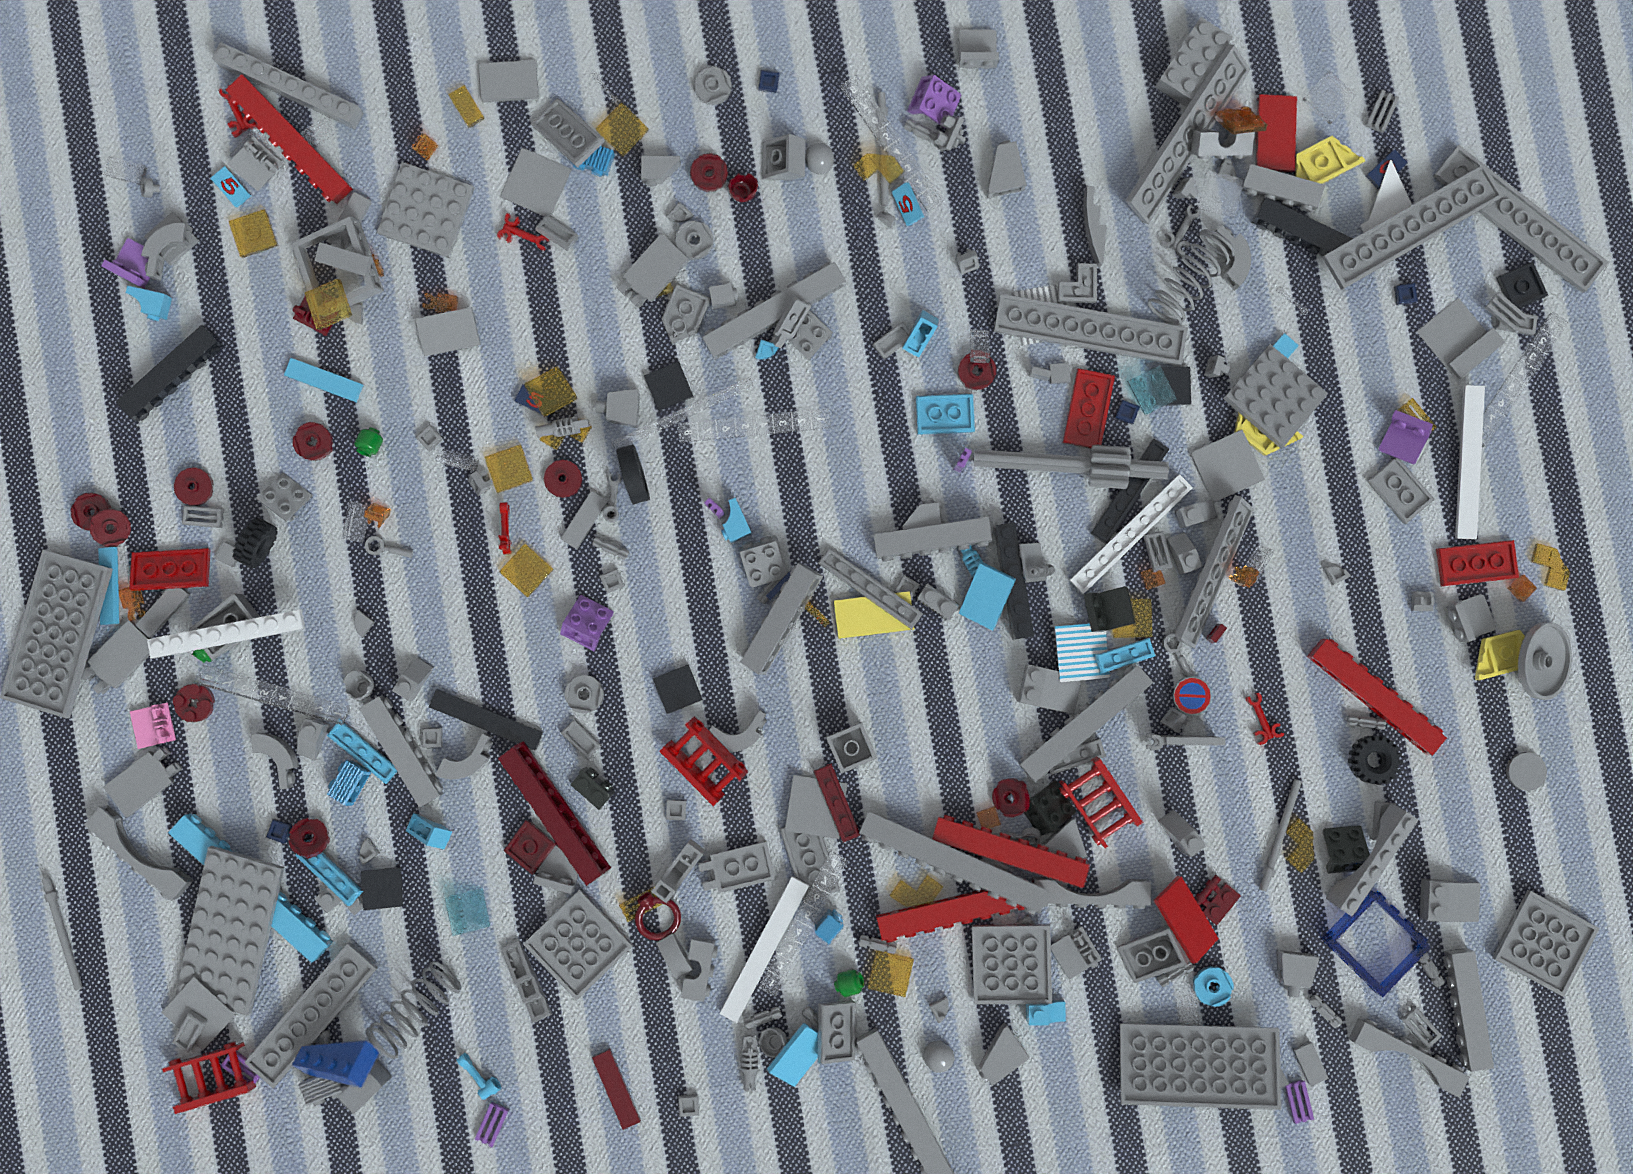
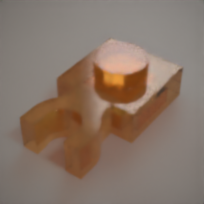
M424 293L425 298L431 299L429 304H422L424 309L435 308L436 313L455 311L457 308L458 297L455 295L438 293V296L434 297L429 293Z
M1236 566L1234 568L1237 571L1236 574L1230 575L1228 578L1239 586L1250 588L1256 582L1260 572L1252 567L1244 566L1241 569Z
M129 587L120 589L119 596L123 609H129V621L136 620L134 617L135 612H138L139 618H142L145 612L140 607L141 604H144L141 590L131 591Z

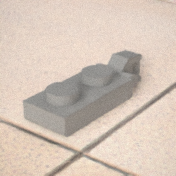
M793 296L773 332L774 336L771 342L774 346L782 348L786 340L794 337L811 308L809 302Z

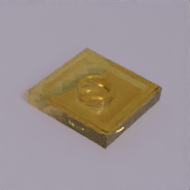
M622 102L595 128L596 132L622 157L649 131L648 127Z
M265 209L229 221L240 257L244 258L278 246L268 213Z
M335 279L305 292L316 329H323L352 316L340 279Z
M558 366L524 384V387L544 417L577 400L575 392Z
M521 444L485 456L497 493L534 481Z
M524 544L499 572L529 598L554 569L527 544Z
M1131 599L1136 623L1113 629V638L1153 637L1151 599Z
M876 950L867 988L906 997L914 958Z

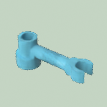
M463 1053L457 1059L458 1064L467 1070L480 1087L478 1095L481 1099L485 1100L491 1094H496L501 1090V1084L495 1077L485 1081L480 1076L466 1053Z

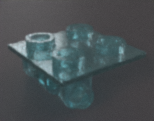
M1160 366L1127 381L1144 415H1148L1177 400Z
M483 888L458 895H450L445 898L452 936L490 927Z

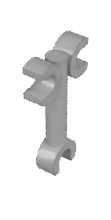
M1191 204L1185 210L1186 218L1176 236L1174 237L1171 232H1167L1165 236L1169 238L1170 242L1162 240L1160 243L1164 248L1170 247L1172 250H1176L1177 255L1181 257L1186 254L1181 250V246L1188 248L1191 245L1187 241H1182L1192 220L1196 219L1201 213L1199 209L1196 214H1192L1190 212Z

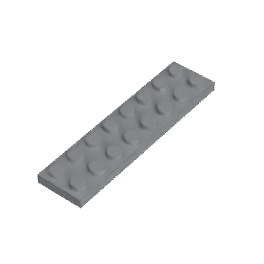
M1237 495L1234 496L1228 505V512L1221 521L1220 531L1213 540L1211 552L1206 556V564L1203 571L1198 575L1197 585L1191 591V599L1188 606L1183 610L1180 624L1175 629L1174 637L1194 649L1254 511V508L1247 501Z
M350 942L347 943L244 1063L272 1088L276 1087L293 1067L292 1063L302 1046H310L315 1042L378 967Z

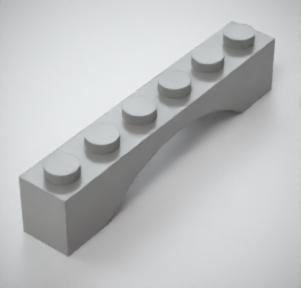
M1391 803L1380 818L1378 838L1369 857L1353 874L1337 882L1326 899L1353 916L1414 828L1418 819Z
M108 805L99 807L84 824L91 835L100 838L106 848L116 852L117 857L121 861L131 865V869L136 874L142 875L146 879L147 884L156 887L165 899L171 901L178 899L194 881L181 868L161 866L143 857L129 841L123 826L122 817Z
M1032 877V884L1049 891L1043 907H1048V904H1056L1057 907H1068V904H1075V907L1080 908L1087 907V904H1095L1096 908H1106V905H1114V908H1126V905H1133V908L1144 909L1145 905L1151 906V882L1147 879H1127L1112 890L1087 894L1069 890L1052 878Z
M1358 1018L1348 1038L1349 1040L1370 1052L1394 1050L1414 1056L1425 1066L1435 1085L1460 1098L1470 1078L1463 1073L1465 1069L1454 1063L1451 1067L1446 1064V1059L1435 1055V1057L1430 1056L1429 1050L1419 1045L1417 1048L1411 1046L1412 1042L1402 1036L1400 1039L1394 1037V1032L1385 1027L1383 1030L1377 1028L1378 1024L1368 1018L1365 1021Z

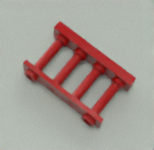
M694 716L685 724L689 730L676 743L670 740L659 752L714 806L725 795L722 789L735 777L740 781L749 771L704 726L703 722ZM695 735L702 744L688 757L681 748ZM708 749L716 758L702 771L694 762ZM722 763L730 772L715 784L708 776Z
M1096 756L1090 760L1093 764L1091 770L1069 785H1066L1062 780L1059 781L1061 785L1059 790L1065 798H1070L1094 834L1091 837L1096 845L1099 846L1101 844L1106 849L1108 845L1104 841L1105 838L1127 823H1133L1138 827L1144 822L1103 761ZM1101 776L1104 780L1102 785L1077 801L1072 792L1093 777ZM1111 791L1114 795L1113 801L1088 817L1083 807L1105 792L1109 793ZM1117 807H1122L1125 811L1124 817L1099 833L1093 824Z
M236 1041L225 1044L222 1049L185 1060L176 1058L169 1061L168 1066L162 1068L163 1072L173 1070L181 1097L179 1099L180 1102L173 1106L174 1114L249 1093L256 1088L253 1080L247 1082L244 1079L236 1053L237 1050L245 1046L244 1042L236 1044ZM227 1053L236 1080L235 1085L231 1087L225 1084L218 1056ZM210 1059L218 1087L216 1091L211 1093L210 1090H207L200 1066V1061ZM190 1064L192 1065L199 1090L198 1096L194 1098L188 1094L181 1067Z

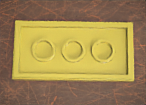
M910 591L895 593L912 605ZM866 597L834 600L838 639L911 630Z

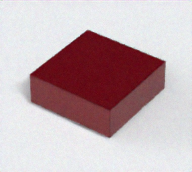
M1216 624L1206 637V640L1210 643H1216L1227 627L1223 624Z

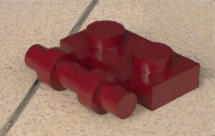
M1217 875L1208 880L1201 893H1197L1195 896L1198 905L1203 904L1205 906L1202 909L1204 915L1215 925L1221 922L1241 897L1239 893L1225 882L1219 888L1217 884L1221 881V878ZM1212 891L1216 892L1210 901L1206 899Z

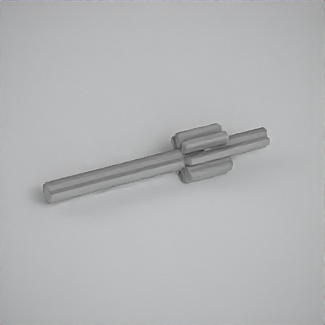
M1092 445L1090 457L975 449L974 467L1088 474V485L1090 487L1126 489L1129 477L1168 479L1169 462L1131 460L1130 447Z

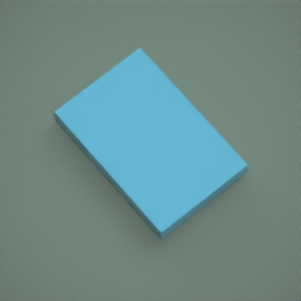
M973 394L916 396L917 435L975 432Z
M981 562L958 614L993 631L1016 578Z
M803 1023L767 1068L769 1073L795 1087L818 1058V1031Z

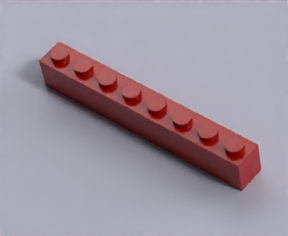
M241 74L225 89L230 94L229 100L236 106L240 105L243 108L241 112L249 120L253 118L257 122L255 124L256 128L263 134L266 132L270 136L268 140L276 148L280 146L283 149L282 155L288 161L293 160L296 163L294 167L302 175L306 173L310 177L308 179L309 183L316 189L319 187L323 191L321 195L328 202L333 201L338 204L353 190L245 76Z
M1330 638L1320 639L1307 657L1380 718L1386 720V723L1425 755L1433 756L1447 739L1442 734L1443 730L1436 725L1432 726L1424 714L1415 712L1412 709L1413 705L1408 701H1402L1398 698V693L1395 690L1387 689L1379 677L1370 675L1367 672V667L1353 661L1354 657L1347 651H1341L1338 648L1339 645Z
M944 814V817H938L932 837L937 842L1081 888L1084 887L1090 866L1089 863H1086L1087 859L1076 856L1073 859L1067 857L1068 853L1056 850V853L1048 851L1049 847L1041 844L1035 847L1029 845L1030 841L1022 838L1016 841L1010 839L1011 835L1003 832L997 835L992 833V829L984 826L978 829L973 827L974 823L963 820L962 823L955 821V817Z
M981 889L980 891H973L878 914L876 918L882 941L886 940L888 943L898 940L897 937L900 936L910 938L916 936L917 932L931 933L938 927L947 929L953 927L954 923L968 924L973 922L972 919L980 917L981 920L991 918V914L999 913V915H1005L1010 913L1012 909L1018 908L1020 911L1024 910V907L1018 904L1017 907H1013L1005 903L1006 899L1000 896L998 899L987 895L988 891Z

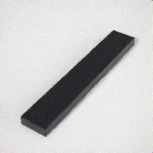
M1152 439L1139 460L1161 462L1169 448ZM1129 477L1128 487L1126 489H1119L1090 534L1107 544L1150 478Z
M438 689L435 690L429 708L519 744L524 741L526 746L533 750H537L544 733Z

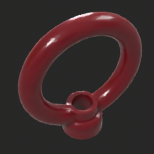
M646 892L638 898L637 902L640 906L635 914V925L641 935L647 939L658 941L677 931L681 923V911L672 899L665 903L659 897H653L650 892ZM655 904H664L673 912L672 925L663 932L655 933L649 931L643 924L645 910L651 909Z

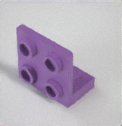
M935 75L924 76L920 79L907 111L912 115L923 113L940 125L943 116H953L961 93Z
M130 238L124 243L116 260H113L112 263L104 260L101 265L145 289L150 280V277L146 276L145 265L148 259L141 256L144 246Z
M1395 410L1391 425L1379 446V451L1414 465L1432 432L1433 424Z
M580 595L563 621L560 634L595 651L599 638L612 618L614 611Z

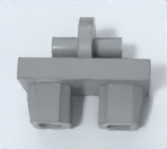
M949 115L942 117L940 125L947 129L945 133L938 131L933 138V141L939 146L938 150L944 152V150L951 151L952 147L957 148L958 143H965L966 139L962 136L964 130L960 129L964 121L962 117H952Z

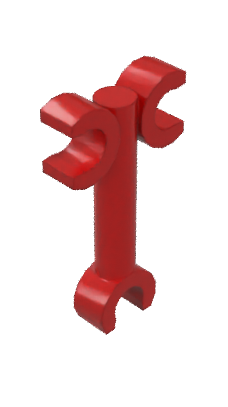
M219 89L220 95L228 101L236 118V121H230L227 124L230 129L237 127L236 131L231 134L234 137H239L243 131L256 129V122L249 124L250 120L246 116L243 118L239 107L229 100L230 94H225L222 89Z
M509 213L505 215L506 223L503 225V229L498 231V239L501 240L502 236L507 234L506 241L511 243L513 239L512 234L535 243L540 250H546L544 246L540 245V242L542 240L549 242L548 238L543 235L536 236L517 228L520 223L519 217H516L514 222H509L511 215Z
M502 502L499 504L501 514L499 549L505 555L512 554L510 549L512 542L509 540L510 505H508V502Z
M1255 693L1256 701L1252 702L1250 696H1247L1246 702L1253 706L1263 731H1255L1253 735L1261 734L1263 738L1257 744L1264 745L1269 739L1283 737L1284 733H1275V728L1281 726L1280 723H1274L1269 726L1260 705L1262 696L1260 693Z

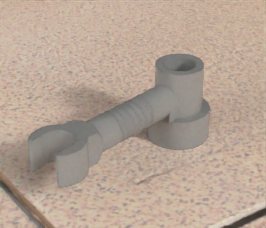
M610 473L608 476L610 482V503L604 509L603 517L607 522L615 523L619 518V512L616 509L617 493L622 479L619 474L618 480L612 481ZM610 514H615L613 518H609Z

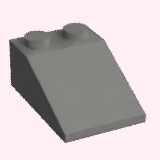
M233 594L188 630H198L259 618L260 616L243 594ZM242 641L205 648L204 651L211 660H214Z
M1025 665L1018 702L1074 714L1081 680L1060 682L1059 671Z
M1421 878L1419 917L1427 921L1479 922L1481 883Z
M1169 925L1157 928L1118 947L1134 983L1186 966L1190 961Z

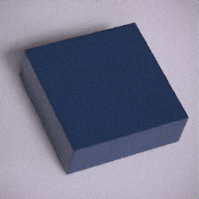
M761 70L758 90L777 93L780 73Z
M1415 283L1396 285L1394 287L1397 305L1418 302Z
M1121 400L1115 419L1133 425L1140 406Z
M272 819L266 838L285 844L293 825L278 819Z

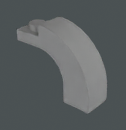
M760 710L750 726L740 734L725 733L715 725H712L709 731L729 752L742 751L752 746L762 736L756 729H762L767 721L764 718L766 714Z

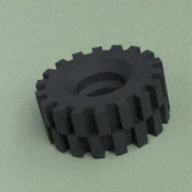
M258 517L252 519L251 523L249 522L247 527L243 528L242 534L238 536V541L235 542L233 559L251 569L256 568L257 565L259 566L274 546V541H276V535L278 534L277 527Z
M1372 735L1365 736L1364 739L1360 738L1357 740L1358 744L1352 745L1354 750L1349 751L1348 755H1352V757L1348 759V763L1352 764L1350 770L1354 771V775L1360 778L1361 781L1383 785L1382 783H1389L1390 779L1394 780L1397 777L1395 773H1400L1401 769L1398 766L1403 765V761H1399L1402 753L1397 751L1399 747L1393 745L1394 742L1392 740ZM1373 752L1381 756V764L1378 767H1371L1368 764V756Z

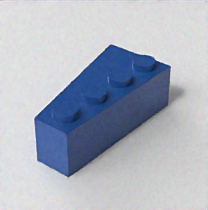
M368 1041L302 1046L292 1065L306 1075L362 1088L379 1051Z

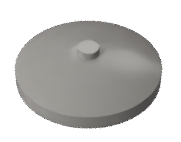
M1549 622L1538 623L1529 630L1522 642L1518 659L1519 678L1523 689L1532 698L1550 700L1562 691L1568 680L1572 664V649L1569 637L1560 625Z

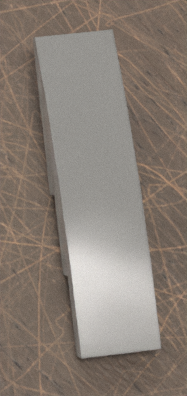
M1087 186L1084 190L1083 208L1085 231L1093 260L1097 267H1101L1104 261L1107 225H1099L1101 206L1093 205L1095 186Z
M518 940L501 948L513 983L517 985L523 1004H526L532 1022L535 1023L552 1015L538 978L520 941Z

